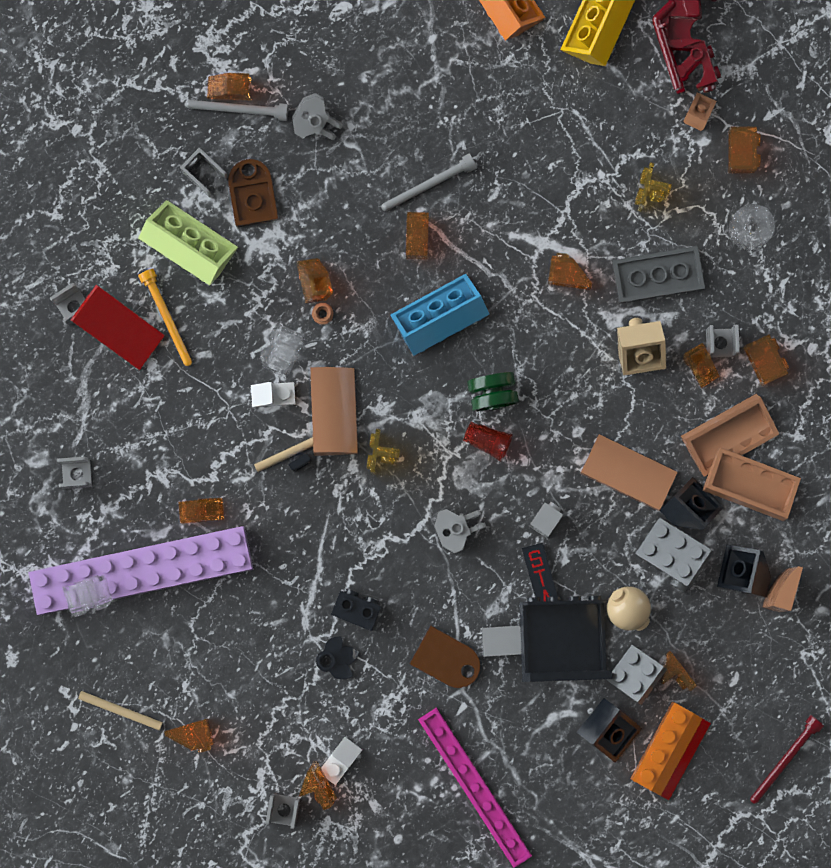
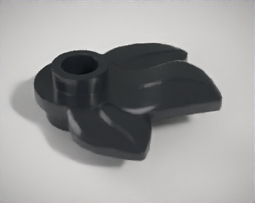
M341 636L333 637L326 642L324 651L317 655L316 665L321 671L330 672L336 679H349L353 677V673L348 665L355 661L359 652L352 647L343 646ZM324 657H329L331 659V663L329 665L323 664Z

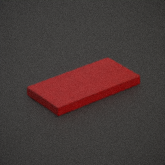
M95 285L71 318L72 322L138 370L142 368L165 336L97 285Z

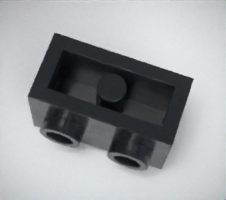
M347 588L345 592L340 590L331 615L372 631L381 610V606H378L379 601L370 597H366V600L358 598L359 593Z

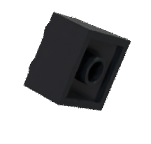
M603 698L577 733L616 763L642 728L620 709Z

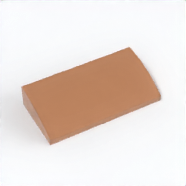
M310 367L314 456L358 454L354 368Z
M755 394L685 433L681 438L703 476L709 474L719 448L742 456L779 435V432L761 397Z
M599 434L580 474L660 511L677 472Z
M719 448L702 491L784 521L788 519L801 478Z
M793 567L782 572L772 584L762 607L777 612L791 611L803 567Z

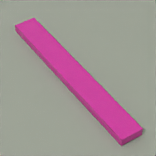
M435 708L419 718L420 724L513 868L532 857L438 709Z

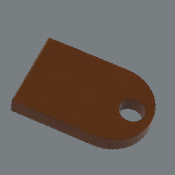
M254 159L238 162L231 169L228 178L236 227L279 220L272 178L268 168L262 162ZM246 165H251L255 169L251 176H245L242 173Z
M432 626L429 627L410 662V665L454 688L470 685L475 681L480 671V661L473 649ZM471 665L474 668L472 677L466 678L462 675L461 669L463 666Z

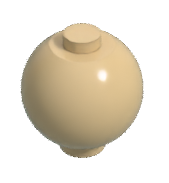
M622 587L614 591L610 596L607 604V613L611 622L618 628L640 631L645 629L650 622L651 604L647 595L640 589Z

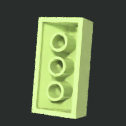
M167 200L146 220L138 237L148 246H151L208 285H211L221 274L238 248Z

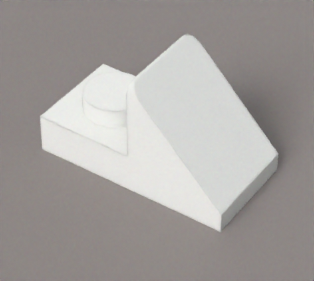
M267 382L251 385L252 407L296 405L294 382L274 384Z
M344 737L318 772L336 785L362 749Z

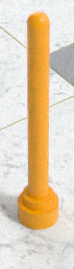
M154 268L144 271L138 277L145 287L148 286L184 365L190 366L192 360L156 285V272Z

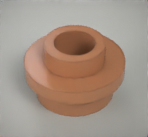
M319 303L312 310V317L318 324L325 325L333 319V309L326 303ZM322 310L327 312L324 318L319 317V312Z

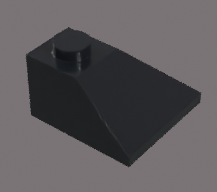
M692 477L661 508L660 512L674 526L704 530L724 507L710 493L702 491L704 487Z
M727 544L717 587L767 598L771 574L764 552Z

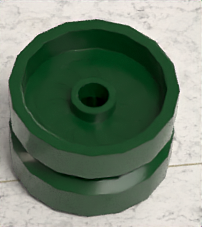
M514 372L491 374L467 381L469 393L483 394L471 400L473 412L499 410L518 404L517 391H503V389L515 385Z

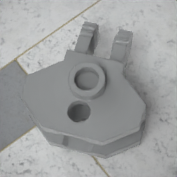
M317 93L304 97L292 116L294 132L301 138L316 133L335 140L336 135L323 127L326 122L339 129L343 126L340 121L331 117L329 112L325 111L324 98ZM304 111L309 112L307 115L302 114Z
M448 509L438 512L434 527L442 547L454 554L462 551L466 538L471 533L486 527L485 522L478 523L471 528L467 526L466 520L479 517L481 515L480 510L464 516L463 514L458 516ZM446 529L451 533L447 537L443 535V531Z

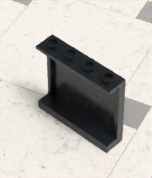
M569 596L568 601H561V597H547L548 601H540V597H529L527 602H519L522 682L612 679V670H607L604 603H608V600H602L601 596H588V600H581V596Z

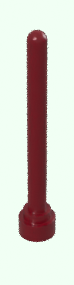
M812 715L805 721V730L751 796L750 801L753 804L759 802L810 736L820 732L824 727Z

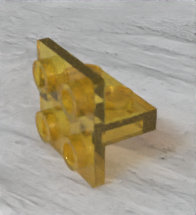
M652 162L649 163L648 168L644 167L639 184H643V187L639 188L635 204L638 205L637 211L640 212L645 205L647 196L652 201L662 202V200H666L669 196L672 184L651 180L654 167Z
M376 429V433H371L370 448H373V454L368 455L367 469L370 470L371 475H376L378 458L381 459V463L394 464L395 461L400 459V449L379 447L381 429Z

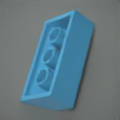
M464 274L391 314V317L414 356L456 332L463 330L467 326L480 321L488 316L489 312L481 295L468 276Z

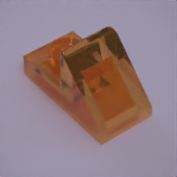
M703 343L684 354L683 361L691 369L701 388L720 377Z
M222 498L178 502L180 524L224 520Z
M667 651L663 663L667 670L661 678V684L666 683L676 675L678 678L675 681L680 688L692 691L697 687L696 683L672 652Z
M314 761L307 771L299 797L314 792L317 803L321 804L323 810L332 807L337 797L319 763Z

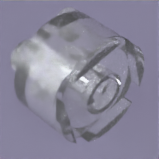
M757 204L741 207L729 224V236L732 242L745 251L761 249L772 238L775 231V221L772 214L766 207ZM750 223L756 226L754 232H752V229L747 228Z
M105 574L99 577L96 575L74 582L75 585L72 586L65 585L62 587L69 612L73 613L74 617L86 614L90 608L94 607L96 611L106 608L111 604L112 596Z

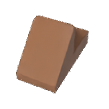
M697 92L684 119V123L702 131L717 101Z

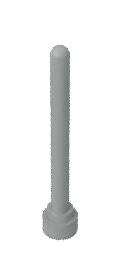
M188 100L186 102V107L189 109L271 115L274 118H278V121H287L289 105L282 103L275 105V107L197 100Z
M470 153L463 156L459 164L383 203L381 206L382 210L388 211L462 171L471 172L477 169Z

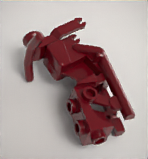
M669 0L652 19L671 82L677 94L686 92L683 82L688 80L689 75L699 65H703L704 70L701 82L696 85L699 92L707 93L715 90V86L720 85L718 79L722 78L718 65L713 66L711 58L715 57L712 46H707L704 40L693 39L690 34L693 24L697 20L702 19L701 0ZM672 50L690 52V56L681 65H677Z

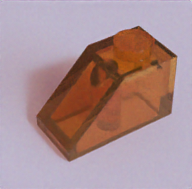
M224 73L208 77L207 99L250 100L251 77L249 73Z
M556 253V256L551 257L547 284L584 290L591 289L592 282L573 258H569L568 254Z
M208 718L164 731L166 737L192 751L198 749L199 753L211 750L210 745L215 744Z

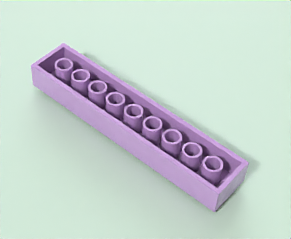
M244 526L28 573L37 615H45L254 569Z

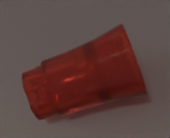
M470 422L463 441L470 443L471 446L502 462L512 441L513 434Z

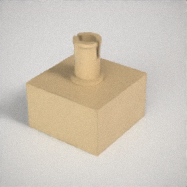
M633 318L629 321V326L617 328L618 352L623 376L666 369V345L660 321L642 324V319Z

